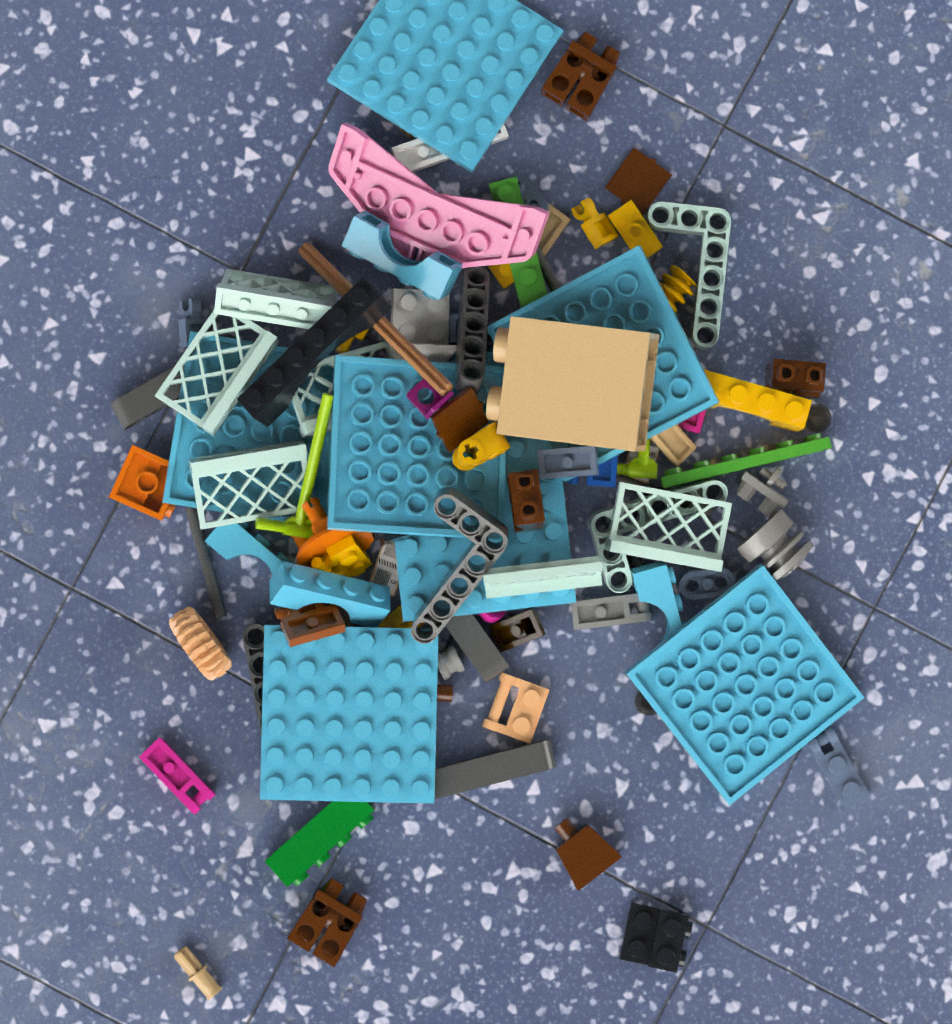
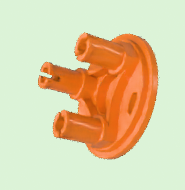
M318 498L310 499L313 508H311L308 501L302 504V509L312 524L311 530L313 535L309 538L291 536L299 549L295 558V564L312 568L311 561L313 558H321L328 554L326 548L349 535L354 537L364 551L373 543L374 539L371 532L327 530V515Z

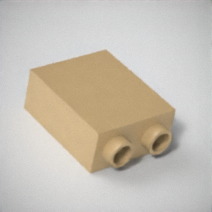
M511 316L509 328L499 327L494 339V361L505 363L502 386L492 385L489 390L486 405L487 419L498 421L496 434L634 452L645 451L660 334Z

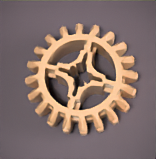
M186 607L175 613V616L169 619L170 628L199 671L209 680H214L227 673L226 671L232 667L231 659L198 612L192 607Z

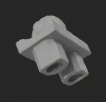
M764 467L760 470L758 474L767 480L766 482H763L747 469L742 474L741 479L743 480L736 494L749 502L757 490L766 497L759 505L758 510L769 518L780 507L784 509L788 503L786 497L771 487L773 484L782 490L786 485L783 480L778 478L782 471L779 467H776L772 473Z

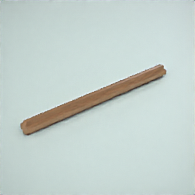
M305 242L298 249V253L342 297L353 287L310 242ZM384 316L373 326L441 396H446L452 391L453 385Z

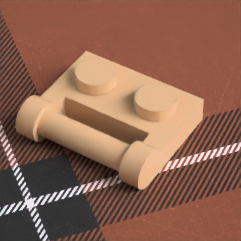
M502 672L498 679L501 681L488 718H484L482 727L530 744L550 689ZM513 685L518 687L519 691L507 724L503 725L498 723L510 688Z

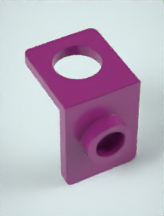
M423 378L406 394V397L428 420L432 414L448 403L454 393L450 391L446 396H441ZM423 388L430 389L434 394L433 402L422 404L417 398L418 391Z

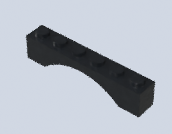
M362 277L237 398L238 401L255 420L269 427L289 407L299 386L328 354L348 339L373 327L392 306L373 285Z

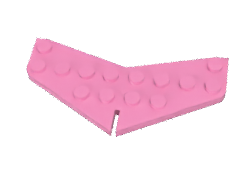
M349 123L341 125L329 163V174L360 213L367 211L390 224L391 241L396 250L404 257L414 260L417 248H419L416 260H425L428 256L440 251L462 263V268L525 262L535 255L550 213L549 211L531 205L438 193L361 129Z

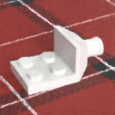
M391 289V324L430 362L446 363L457 352V345H449V295L441 300H434L426 297L422 290ZM390 345V353H391L396 359L405 360V359Z

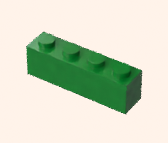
M331 801L265 860V863L286 887H289L292 883L297 887L309 876L306 871L313 864L320 867L331 857L328 853L335 845L341 848L352 838L350 832L357 825L362 829L374 819L371 814L375 810L374 806L370 802Z

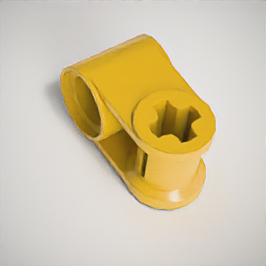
M496 422L482 428L473 436L461 442L459 447L454 450L452 461L457 469L461 471L472 470L511 448L504 435L496 434ZM463 453H471L473 457L471 458L469 456L465 458L463 456Z

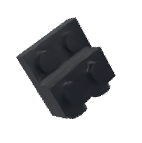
M631 902L619 959L677 973L678 966L684 967L687 950H683L682 946L684 938L690 939L693 922L688 921L689 916L686 913Z

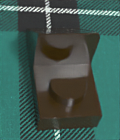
M529 608L489 626L500 653L546 635L535 608Z

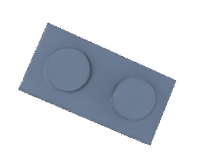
M595 446L537 450L540 479L599 475L598 453Z

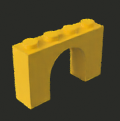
M703 369L720 401L710 408L724 407L769 420V425L796 433L804 429L812 400Z

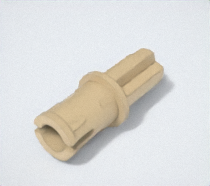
M187 946L182 947L175 953V960L190 977L188 980H193L207 1000H210L222 990V987L218 985L206 970L208 966H203Z

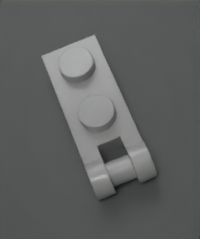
M636 594L576 601V603H571L574 630L653 621V612L649 611V603L640 602ZM637 602L638 614L630 615L629 603Z

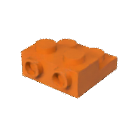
M132 445L109 498L163 521L165 516L170 518L176 505L162 503L169 461Z

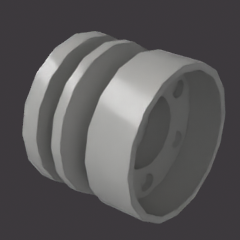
M779 509L736 549L748 563L761 557L764 560L762 565L766 569L770 567L773 570L770 574L777 581L785 578L805 560L814 544L807 540L798 547L796 543L804 536V533L800 531L789 537L786 533L794 522L782 509Z

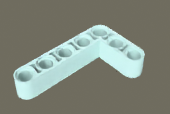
M657 202L650 207L646 217L648 225L653 230L702 236L691 341L697 349L708 350L713 347L719 337L731 217L726 210L721 208ZM656 210H663L668 215V220L664 223H657L654 221L652 213ZM684 213L693 214L696 218V224L689 227L685 226L681 221V215ZM713 216L721 217L724 220V228L719 230L712 228L709 221L710 218ZM710 244L718 245L721 249V256L718 258L710 257L706 251L707 246ZM708 272L716 274L718 284L712 287L706 285L703 280L704 274ZM711 301L715 305V313L712 315L704 314L700 309L701 302ZM699 330H709L712 334V341L706 344L701 343L697 338Z
M707 478L666 490L682 494L689 492L693 496L707 498V488L716 484L720 488V493L714 500L725 501L728 496L726 485L714 478ZM657 495L648 502L652 506L655 501L661 500L665 504V509L670 506L664 496ZM670 497L673 503L679 500L677 498ZM638 498L624 503L629 509L642 500ZM692 503L687 507H680V505L676 507L681 516L697 512ZM698 503L701 508L707 505L703 503ZM613 505L593 512L589 517L588 524L596 554L599 556L600 562H602V576L605 584L613 592L623 593L632 584V575L626 554L617 553L613 558H605L603 555L605 540L609 536L614 510ZM645 505L636 510V521L639 526L653 518ZM621 508L620 516L625 512L623 508ZM671 510L661 517L660 521L674 519L677 516ZM601 516H606L610 520L609 527L604 531H599L595 527L596 520ZM622 520L618 524L617 535L635 530L636 528L633 523H626ZM615 572H623L625 574L624 582L619 586L612 585L611 576Z

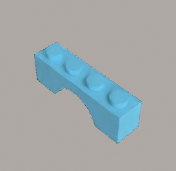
M363 211L353 217L342 244L344 248L350 250L349 253L352 256L370 261L379 271L390 272L397 276L401 283L415 286L422 290V293L430 299L441 300L451 293L462 268V263L440 251L433 253L425 260L408 259L394 247L390 238L389 223L367 211Z
M246 522L216 527L205 540L208 545L226 560H231L240 555H254L262 559L270 568L272 575H274L283 561L293 563L281 552L277 556L268 549L271 544L259 533L255 537L246 530L249 527Z
M283 561L269 580L270 604L298 610L303 606L313 603L335 604L348 612L350 623L366 627H378L391 610L390 587Z
M657 561L631 568L630 571L639 601L651 603L665 613L667 629L662 639L664 641L683 626L686 621L681 622L679 611H683L680 595H674L672 584L676 583L672 566L667 567L664 561Z

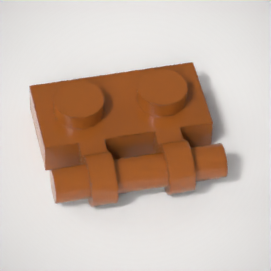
M313 603L303 606L298 610L285 607L274 609L277 620L280 619L281 628L289 647L345 632V623L335 604Z

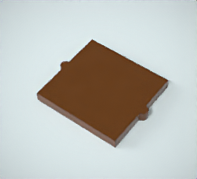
M633 148L605 189L619 198L622 205L632 200L643 216L672 174L656 164L654 158L650 159L636 148Z
M470 386L430 416L437 430L436 436L442 440L445 448L450 453L461 442L474 435L489 423L482 409L483 403L477 399L473 388Z

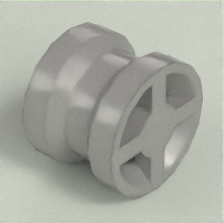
M453 644L448 646L445 652H438V668L444 680L450 678L454 672L461 673L465 671Z

